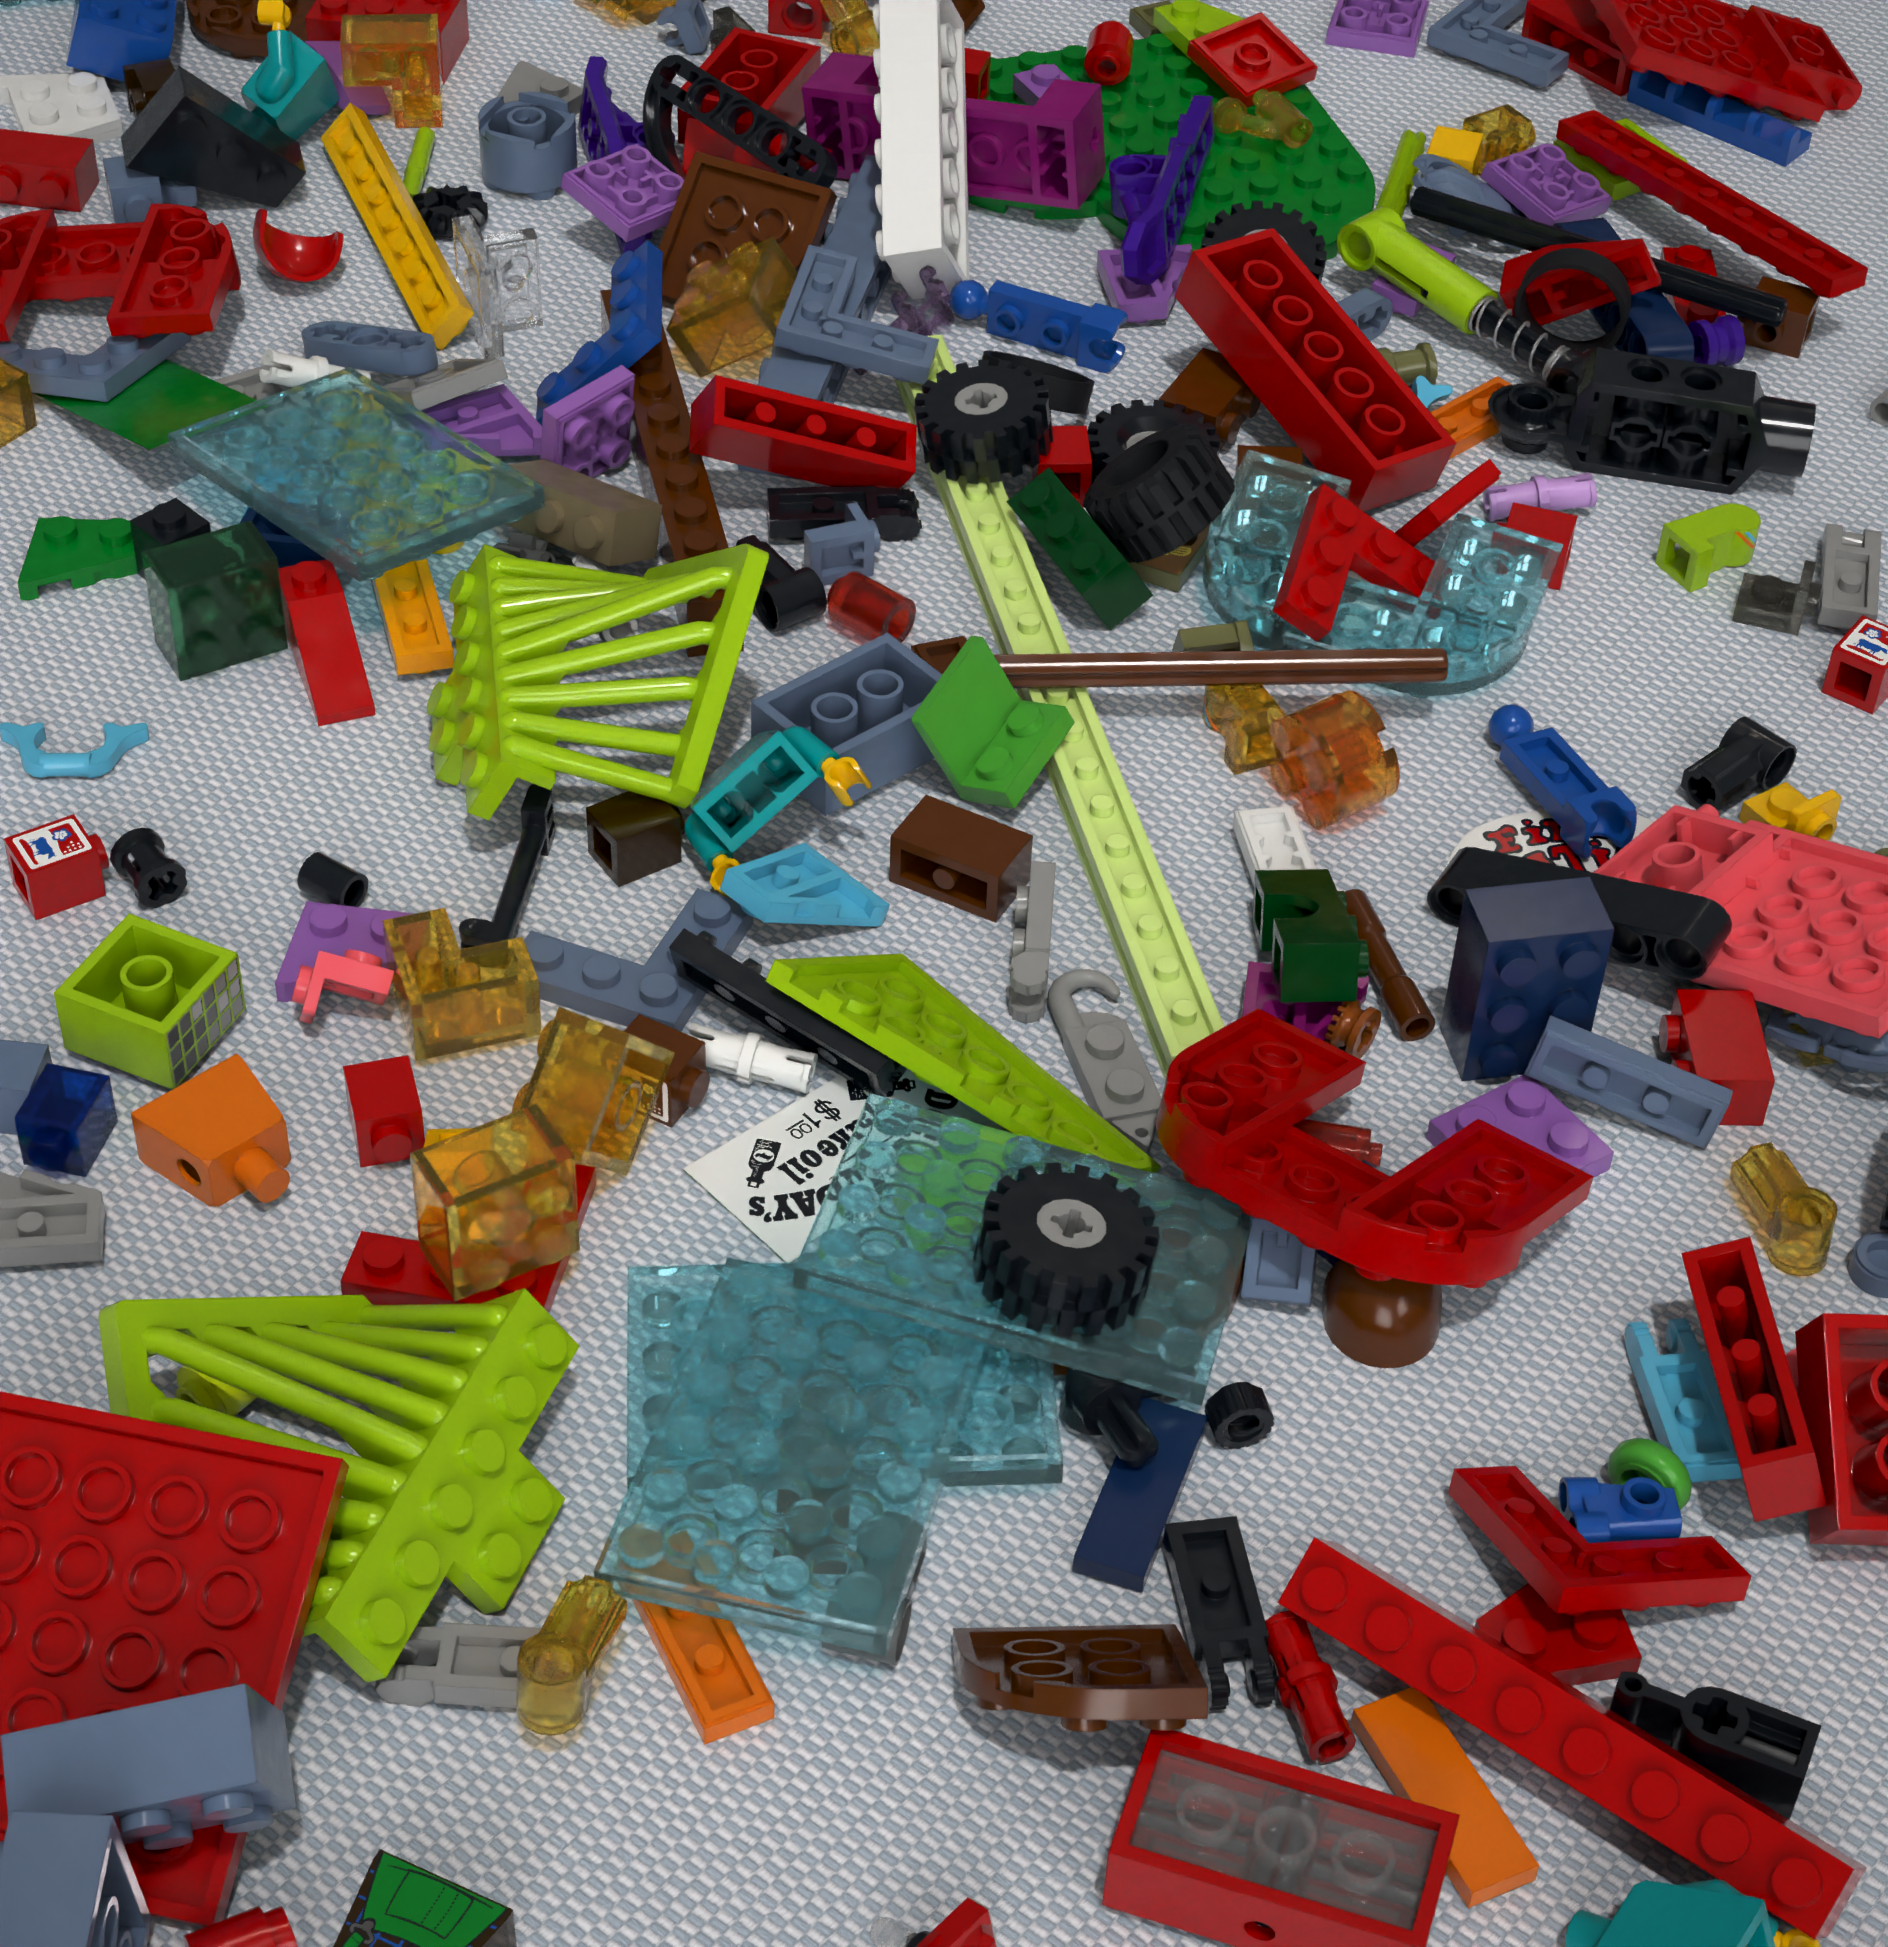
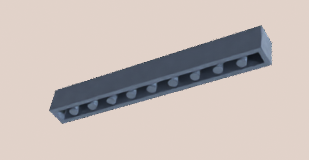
M871 155L866 156L858 173L853 172L851 174L847 198L841 197L839 199L835 223L827 224L823 248L858 257L855 276L841 314L871 321L892 274L887 262L880 260L876 248V232L882 230V215H880L877 209L875 187L877 184H882V171L878 167L876 157ZM773 340L771 357H764L762 360L758 385L834 404L850 368L828 359L796 354L789 349L774 346ZM738 464V470L797 479Z

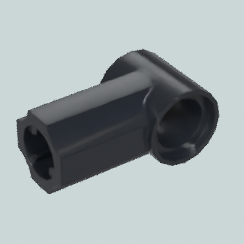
M755 535L737 540L736 546L746 543L769 553L768 563L755 603L756 613L767 630L778 632L824 614L827 608L826 593L819 576L814 570L809 567L795 570L766 541H760Z
M1744 716L1730 726L1720 741L1718 748L1684 770L1680 786L1685 790L1689 804L1695 809H1698L1703 804H1710L1720 811L1756 785L1765 790L1776 787L1782 782L1793 766L1797 749L1795 745L1750 717Z

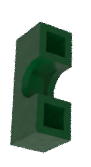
M1050 467L1006 501L1109 630H1112L1153 596L1130 564Z
M1255 870L1252 928L1261 951H1272L1271 979L1280 1003L1357 1001L1358 978H1367L1369 970L1368 944L1366 940H1359L1356 916L1348 915L1345 892L1337 891L1329 870Z

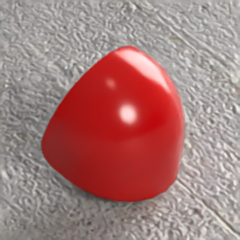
M259 208L256 212L253 225L254 248L261 263L273 275L292 282H309L325 277L334 269L342 252L343 233L336 231L332 235L321 237L295 235L269 225L266 222L267 210Z

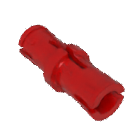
M1290 1610L1275 1614L1265 1622L1269 1633L1267 1650L1271 1655L1279 1678L1276 1686L1279 1698L1283 1706L1292 1710L1293 1715H1295L1311 1760L1316 1761L1319 1758L1321 1763L1340 1759L1353 1749L1356 1738L1338 1703L1335 1693L1338 1681L1330 1664L1323 1662L1321 1657H1319L1306 1620Z

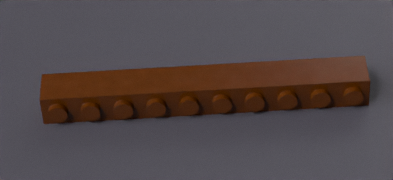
M600 290L602 335L610 328L611 290ZM662 324V340L628 370L635 374L633 393L635 409L631 416L629 442L631 443V450L644 498L662 505L658 549L662 564L664 565L729 547L702 456L689 453L691 418ZM716 590L709 599L699 596L690 599L686 604L679 603L674 605L679 625L695 621L711 622L721 608L726 590ZM703 644L686 648L688 657L704 656L707 654L709 646Z

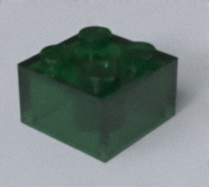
M251 520L142 552L155 644L180 682L288 649L277 557Z

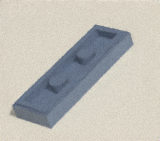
M1551 1015L1532 1052L1524 1075L1705 1150L1729 1107L1733 1094L1731 1089Z

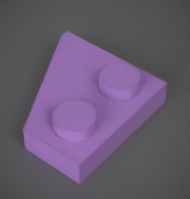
M1191 244L1176 245L1167 270L1151 285H1137L1124 277L1120 249L1098 250L1097 270L1108 299L1113 308L1127 313L1128 320L1126 322L1138 324L1148 320L1167 319L1176 299L1174 296L1192 254Z
M505 384L445 401L419 412L408 413L410 432L432 458H444L446 453L460 457L533 456L541 454L542 426Z
M306 901L275 981L277 1001H291L301 964L314 967L319 950L344 957L345 950H358L370 953L383 960L381 967L394 970L392 980L415 976L430 934L428 915Z

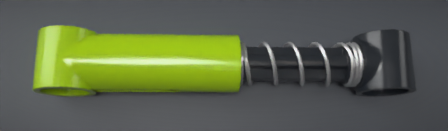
M1377 207L1340 229L1337 235V247L1343 261L1350 268L1356 271L1372 269L1465 334L1472 335L1477 333L1481 338H1493L1496 349H1509L1514 361H1526L1529 363L1531 373L1541 374L1547 388H1551L1558 393L1576 395L1583 360L1595 348H1588L1580 352L1574 348H1566L1565 345L1556 347L1547 341L1548 333L1537 334L1529 328L1530 321H1525L1522 324L1512 317V309L1503 311L1497 307V292L1408 233L1403 220L1393 209Z

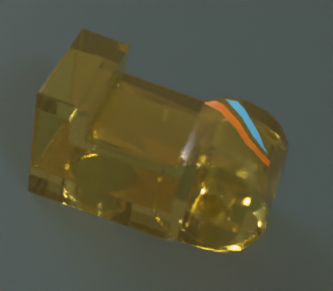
M1263 685L1205 686L1202 719L1210 730L1221 734L1226 740L1224 762L1234 775L1286 762L1291 720Z

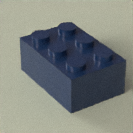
M1590 876L1465 890L1440 1030L1461 1081L1523 1075L1550 1015L1590 1032L1592 1031L1614 927Z

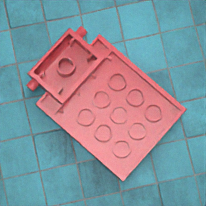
M1703 804L1697 810L1674 805L1593 872L1703 896L1714 900L1727 911L1732 921L1731 933L1706 972L1701 977L1691 980L1692 982L1709 985L1721 990H1749L1753 993L1755 1001L1792 1011L1806 1018L1817 1019L1840 1026L1863 1036H1872L1879 1039L1888 1031V857L1751 819L1746 824L1721 818L1717 809L1710 804Z

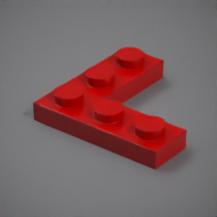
M1322 483L1309 494L1272 612L1318 642L1331 632L1348 572L1351 569L1428 623L1442 611L1452 574L1400 538L1392 530L1386 528L1359 509L1351 501Z
M531 1156L493 1254L361 1231L340 1280L342 1295H364L373 1305L478 1304L526 1288L543 1308L550 1313L596 1188L595 1167Z
M1517 1466L1454 1468L1448 1494L1556 1613L1579 1616L1587 1611L1626 1609L1638 1612L1645 1611L1649 1607L1688 1605L1692 1607H1706L1711 1603L1744 1601L1751 1575L1712 1536L1588 1543Z

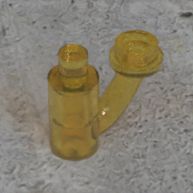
M1260 89L1254 94L1252 101L1256 106V116L1247 114L1246 105L1241 100L1231 97L1222 98L1213 108L1214 125L1222 133H1232L1239 130L1264 139L1281 140L1289 148L1303 146L1312 135L1313 125L1311 121L1278 91L1269 92L1266 89Z

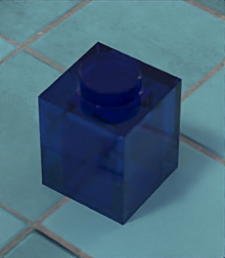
M50 1063L46 1064L14 1117L23 1164L38 1167L49 1172L58 1171L82 1177L87 1176L118 1122L109 1075Z

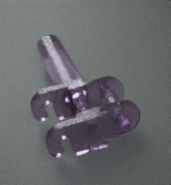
M926 265L919 271L920 279L926 289L924 295L927 301L917 310L915 306L903 303L908 299V296L903 291L898 290L892 294L891 302L899 317L889 325L890 327L930 336L933 335L932 332L941 324L951 326L954 323V316L948 305L952 298L944 282L940 279L932 278L936 274V270L933 267ZM931 308L935 316L926 322L923 314ZM862 368L853 369L861 376L869 371Z

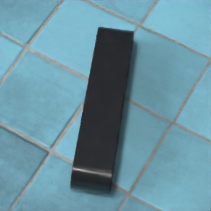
M1476 847L1459 849L1427 893V902L1436 917L1449 925L1459 927L1466 889L1590 876L1614 927L1607 962L1681 979L1693 980L1701 977L1708 969L1732 929V921L1727 911L1714 900L1703 896Z

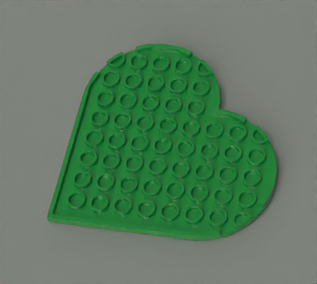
M1163 33L1150 35L1148 38L1134 40L1130 72L1122 82L1115 85H1101L1106 173L1079 210L969 195V204L1003 214L1011 206L1035 210L1034 218L1097 217L1108 231L1123 242L1128 223L1126 219L1118 218L1112 213L1109 163L1119 156L1128 154L1167 155L1170 138L1177 137L1179 116L1180 114L1187 113L1194 95L1213 96L1214 142L1197 182L1192 207L1177 245L1191 244L1192 251L1201 249L1202 237H1204L1205 228L1208 223H1214L1216 214L1222 210L1230 215L1232 205L1242 202L1246 210L1251 209L1252 201H1263V208L1272 209L1273 202L1284 204L1283 213L1290 215L1293 209L1303 214L1301 221L1303 225L1311 220L1317 226L1316 236L1323 235L1325 241L1324 251H1327V261L1337 256V235L1340 229L1373 210L1376 188L1371 170L1364 159L1305 84L1242 109ZM1070 45L1062 50L1043 53L1027 51L1019 56L1000 59L991 57L989 95L986 100L1027 105L1013 92V74L1031 70L1040 64H1055L1072 81L1098 84L1085 71L1084 61L1087 46Z

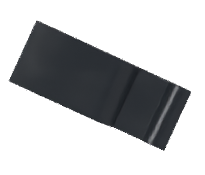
M1621 1672L1609 1708L1789 1820L1804 1782L1821 1729L1819 1724L1722 1688L1712 1686L1701 1687L1683 1697L1648 1684L1646 1678L1636 1672Z

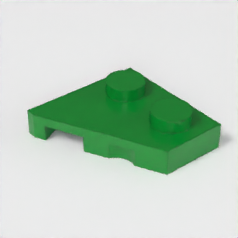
M66 516L38 518L17 582L20 599L25 601L38 599L39 586L70 579V584L74 590L94 585L103 579H118L138 574L130 521L123 518H111L108 520L72 519Z

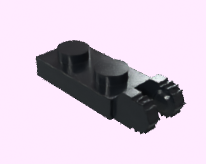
M876 486L767 488L770 538L804 539L805 530L845 523V504L857 502L866 518L875 521L879 534L889 542H900L902 539L906 542V540H912L914 537L917 538V534L922 529L921 520H919L917 515L919 501L916 499L914 491L911 492L909 488L907 490L903 488L901 490L897 488H876Z
M1237 1516L1165 1524L1163 1544L1191 1655L1195 1662L1199 1661L1200 1673L1208 1686L1209 1711L1226 1709V1706L1229 1705L1230 1683L1224 1671L1222 1658L1244 1656L1249 1692L1253 1697V1702H1255V1705L1272 1703L1275 1700V1683L1267 1650L1269 1633Z

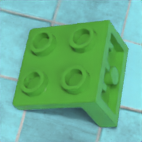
M979 636L969 637L912 716L913 725L961 800L1012 809L1016 808L1075 723L1066 706L1021 700L983 637Z

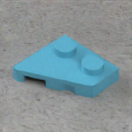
M805 842L726 869L720 887L722 892L740 904L741 909L746 914L760 919L764 923L878 927L883 925L890 907L889 903Z

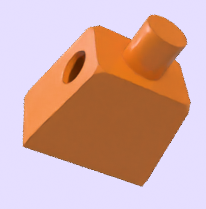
M237 1053L131 1112L139 1159L145 1165L208 1206H221L247 1190L260 1202L269 1203L280 1197L289 1185L290 1175L284 1169L291 1160L286 1122L278 1107L243 1058Z

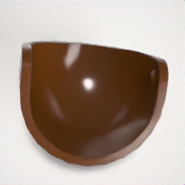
M1339 1260L1328 1272L1323 1286L1322 1311L1325 1331L1331 1342L1343 1354L1362 1364L1379 1368H1400L1414 1364L1424 1358L1433 1349L1437 1341L1442 1312L1441 1285L1416 1283L1396 1278L1388 1281H1374L1357 1273L1354 1265Z

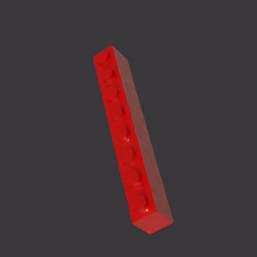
M1314 1537L1277 1602L1717 1879L1726 1881L1743 1895L1765 1900L1768 1911L1813 1939L1829 1936L1867 1869L1863 1864L1339 1543Z

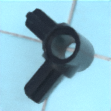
M1101 1340L1080 1343L1072 1350L1060 1408L1062 1420L1070 1428L1080 1433L1104 1435L1118 1457L1126 1461L1129 1467H1142L1147 1458L1155 1456L1158 1452V1440L1138 1413L1142 1399L1190 1390L1195 1383L1192 1361L1184 1353L1134 1361L1128 1352L1114 1343Z

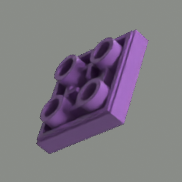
M1338 0L1327 29L1326 44L1414 58L1428 15L1429 1Z
M1548 143L1486 163L1480 176L1528 218L1553 226L1555 223L1586 220L1606 213L1613 200L1600 187L1596 177L1587 172L1580 171L1566 159V154L1562 149Z
M635 144L626 146L623 150L598 160L589 161L581 167L563 173L561 189L623 240L628 242L668 225L684 179L680 175L671 172L655 159L649 150Z
M620 365L543 409L540 459L549 460L592 478L609 468L615 469L621 466L631 452L629 440L631 416L635 409V402L633 401L635 374L623 365Z

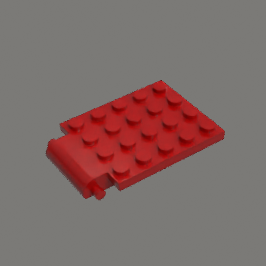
M1590 0L1596 9L1595 16L1605 23L1610 32L1609 39L1623 53L1622 61L1629 68L1637 72L1647 73L1649 69L1663 74L1668 80L1678 85H1686L1687 82L1700 85L1714 96L1725 97L1726 94L1739 97L1744 103L1753 108L1763 109L1764 106L1777 109L1781 114L1795 121H1800L1803 117L1819 122L1825 110H1848L1858 101L1862 93L1861 83L1823 28L1804 22L1798 17L1791 18L1751 5L1749 10L1718 0Z

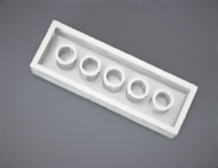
M879 0V4H874L873 6L874 25L877 33L880 35V48L874 49L873 53L875 71L880 79V93L874 96V109L877 121L881 124V138L875 140L874 149L878 167L882 171V184H877L875 187L876 205L880 215H882V230L876 232L877 253L880 260L886 261L891 268L895 282L902 284L912 300L950 295L952 288L957 283L969 280L964 22L952 0Z

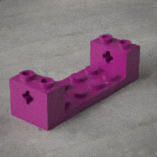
M832 52L802 86L807 136L823 147L832 150V154L836 157L838 163L836 178L850 179L853 172L858 173L866 156H875V140L881 138V124L877 121L874 109V96L880 93L879 78L877 77L874 60L871 56ZM1055 79L1034 106L966 98L968 195L1079 210L1106 173L1101 84ZM814 165L811 168V172L814 173L819 165Z

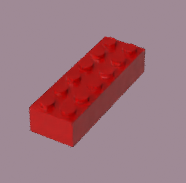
M1274 228L1192 251L1174 297L1298 447H1302L1304 455L1335 492L1365 512L1435 487L1457 443Z

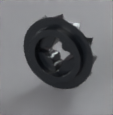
M448 184L444 188L439 189L427 187L426 193H418L413 196V202L433 236L444 238L463 236L479 229L488 218V205L483 201L482 193L469 191L467 186L464 185L458 188H451Z

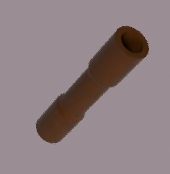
M1360 889L1345 891L1348 915L1356 916L1359 940L1367 941L1369 972L1380 990V998L1402 1039L1406 1041L1423 1039L1435 1027V1019L1415 982L1404 971L1386 938V930L1366 893Z

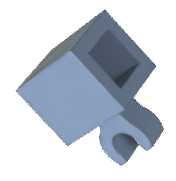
M124 156L103 158L108 198L114 223L144 222L151 204L169 203L189 207L198 204L196 186L128 169L125 166Z

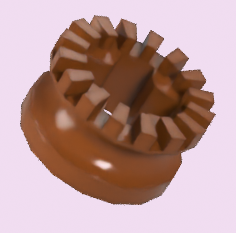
M1359 1000L1343 1001L1342 1006L1339 1005L1337 1008V1013L1340 1017L1335 1014L1332 1017V1020L1337 1022L1336 1025L1333 1023L1328 1025L1327 1029L1330 1031L1325 1035V1042L1339 1049L1343 1047L1345 1052L1361 1059L1371 1046L1378 1032L1381 1022V1011L1371 1006L1366 1010H1362Z

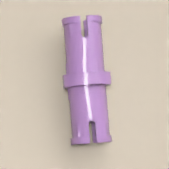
M1590 472L1555 479H1546L1544 475L1532 476L1528 482L1488 487L1483 491L1484 510L1488 520L1495 521L1509 517L1513 502L1553 511L1595 507L1597 501L1596 484L1592 480L1593 476Z

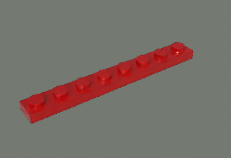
M1590 110L1559 120L1556 138L1573 147L1577 154L1595 160L1605 166L1611 174L1622 176L1639 186L1643 193L1654 195L1671 205L1677 213L1688 215L1705 225L1709 232L1722 235L1740 246L1743 252L1757 256L1776 267L1777 272L1793 277L1811 288L1814 294L1828 299L1835 298L1865 285L1868 267L1598 111Z

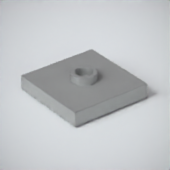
M499 358L454 359L438 365L430 372L405 377L370 390V393H379L384 412H419L507 379L508 375L503 360H499Z

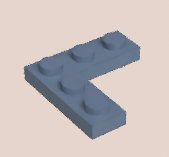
M1464 0L1429 27L1427 45L1443 50L1448 56L1463 57L1482 64L1489 71L1504 72L1515 76L1530 86L1546 88L1567 70L1570 55L1568 52L1503 29L1525 11L1526 3L1529 0Z
M809 244L777 325L774 346L789 349L799 355H812L839 362L848 368H862L889 375L898 381L924 384L928 380L936 356L939 339L841 314L855 276L858 257Z
M184 333L154 334L145 338H137L132 335L110 336L104 345L91 354L84 356L67 354L63 349L56 347L34 350L20 348V345L15 342L0 343V389L108 402L190 342L191 337Z
M697 888L645 965L531 930L502 969L503 985L506 989L626 1027L641 1014L678 1031H682L707 993L678 976L669 946L684 928L696 936L705 930L717 938L716 948L732 956L753 925V917L746 914L741 909L740 904L732 898Z

